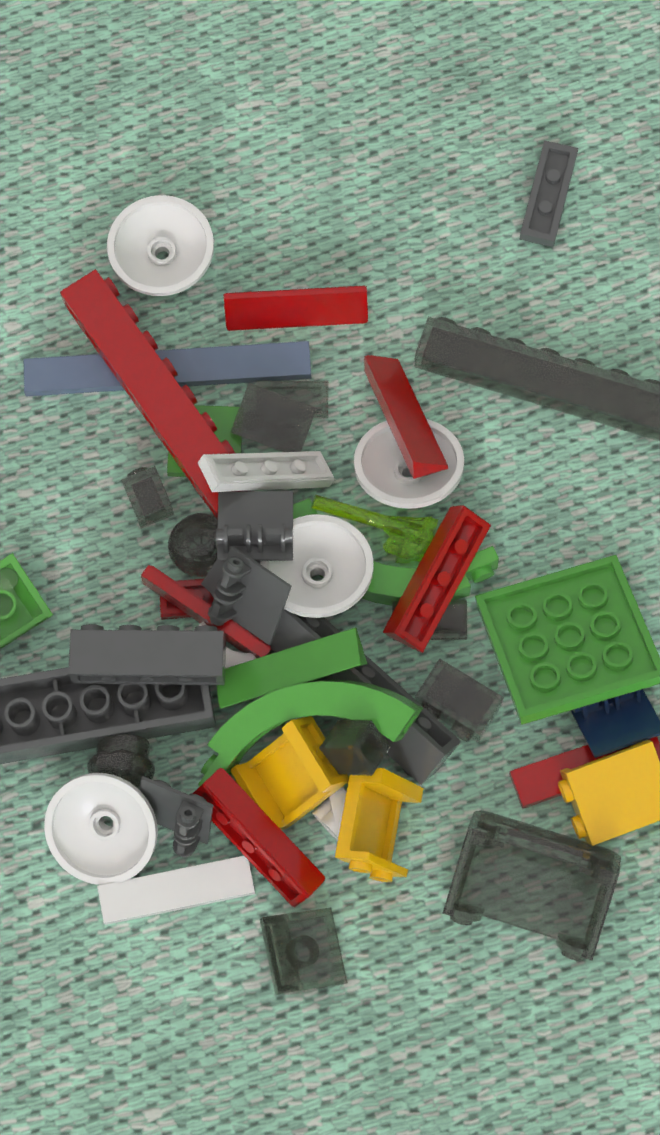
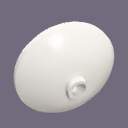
M166 195L146 197L126 207L113 222L107 239L109 261L117 277L129 288L151 296L173 295L193 286L206 273L214 252L213 233L203 213L186 200ZM163 251L169 254L166 259H158L156 257L158 253Z
M427 419L448 464V469L415 479L413 477H405L412 475L386 420L371 428L359 441L354 454L356 478L367 494L375 500L392 507L412 509L435 504L450 495L462 478L464 453L458 439L441 424Z
M306 515L293 519V561H260L262 566L292 585L284 609L293 614L310 618L329 617L348 610L364 596L373 577V555L364 535L347 521L329 515ZM314 575H322L324 577L320 581L312 579Z
M89 773L70 780L53 796L45 814V837L53 857L69 874L87 883L103 885L113 882L121 883L131 879L145 867L156 847L158 837L157 821L149 801L137 787L115 775ZM103 816L110 817L113 820V825H106L103 821Z

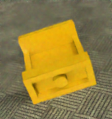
M312 716L289 721L281 728L284 733L248 762L237 764L231 769L237 784L281 830L292 826L349 782V776Z
M645 740L631 745L630 748L579 767L560 770L563 780L558 781V786L565 803H572L576 816L571 817V822L578 839L585 838L588 844L594 846L660 821V761L652 741Z
M351 767L335 858L349 863V870L359 873H370L369 878L376 881L392 882L393 877L406 878L408 869L392 863L402 802L421 803L424 788L385 768Z

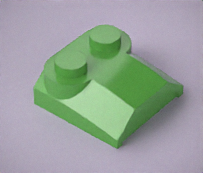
M13 553L0 561V649L53 616Z

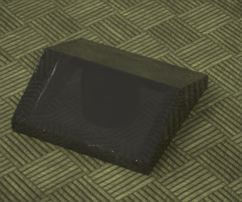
M332 908L260 918L275 996L303 994L348 983Z

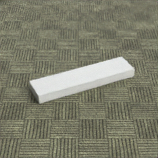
M320 451L203 454L198 461V465L212 492L330 487L335 480Z
M245 856L132 878L121 883L113 882L97 886L105 925L255 894L250 863Z

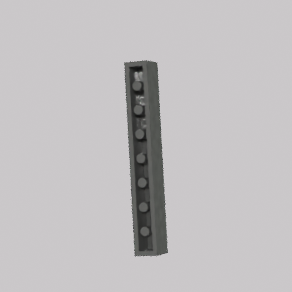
M216 560L201 583L211 593L213 598L214 592L217 589V583L223 572V564L226 561ZM284 609L270 646L272 651L279 652L339 633L340 631L324 617H303ZM366 655V665L314 680H352L370 683L389 689L422 707L423 710L402 740L392 742L378 731L362 723L349 720L352 725L358 727L374 741L381 751L387 753L397 762L408 776L414 778L421 785L440 769L461 742Z

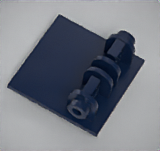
M643 689L570 710L594 758L660 735V719Z

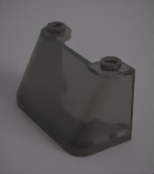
M475 811L467 829L443 914L449 915L452 921L467 926L472 925L473 922L480 921L482 916L557 939L556 945L562 949L561 954L571 960L583 961L585 958L593 961L620 874L621 856L610 849L598 845L592 846L585 841L488 811Z

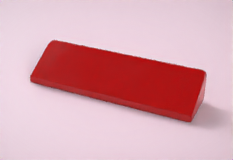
M365 285L223 294L226 328L228 331L363 324L368 322L367 286Z
M374 355L364 356V372L413 479L448 469V464L399 360Z
M464 505L451 506L388 620L383 630L384 634L420 653L424 652L491 524Z
M219 768L192 793L203 797L208 803L214 805L212 822L292 907L295 908L311 896L325 881V876L223 768Z

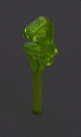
M316 494L311 509L382 529L390 536L384 542L383 549L389 554L396 555L395 563L399 564L412 561L420 562L434 537L433 530L437 527L439 520L431 516L405 517L383 515Z

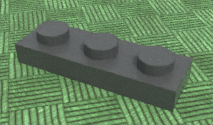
M544 140L519 240L554 247L578 154L577 147Z

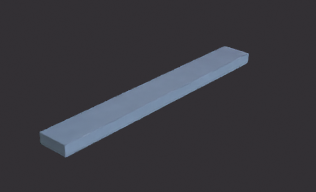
M309 341L155 351L161 360L167 357L178 374L175 380L180 387L185 384L187 386L311 379ZM99 354L23 359L24 393L26 397L124 391Z

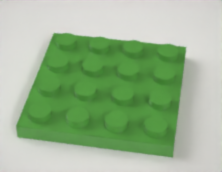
M617 555L475 596L476 606L521 725L660 684V656Z

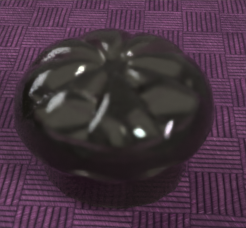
M195 513L182 519L173 528L168 539V552L173 564L180 571L194 577H206L217 560V518L206 513Z
M130 734L112 735L101 739L97 744L96 754L87 763L88 774L107 773L127 780L140 790L142 776L153 780L155 774V766L149 759V741L144 737Z

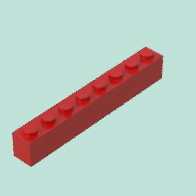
M95 269L60 291L65 307L218 521V492L211 491L198 465V461L203 454L236 453L227 440L220 442L214 434L217 431V427L208 413L200 414L194 405L198 402L190 388L186 384L180 387L175 380L178 374L169 359L165 357L161 360L155 350L158 349V346L147 330L143 333L136 325L139 322L138 317L130 305L127 303L122 306L116 297L120 293L109 277L103 280Z

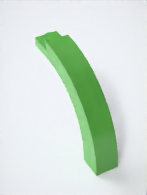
M310 498L293 504V519L318 514ZM493 546L476 553L450 602L470 596L471 585L469 580L473 579L474 583H479L494 575L493 570L498 568L499 558ZM373 561V577L368 590L361 599L397 606L417 568H401Z
M352 680L312 681L276 690L245 706L216 732L207 745L216 751L218 756L213 754L206 761L201 769V773L204 776L198 785L201 786L219 768H223L231 776V769L240 763L253 745L271 730L293 719L317 715L346 718L362 723L378 731L392 742L402 740L423 708L389 689Z

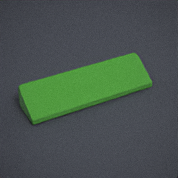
M355 627L225 668V685H216L220 709L260 698L285 687L311 682L366 665L367 661L357 628Z

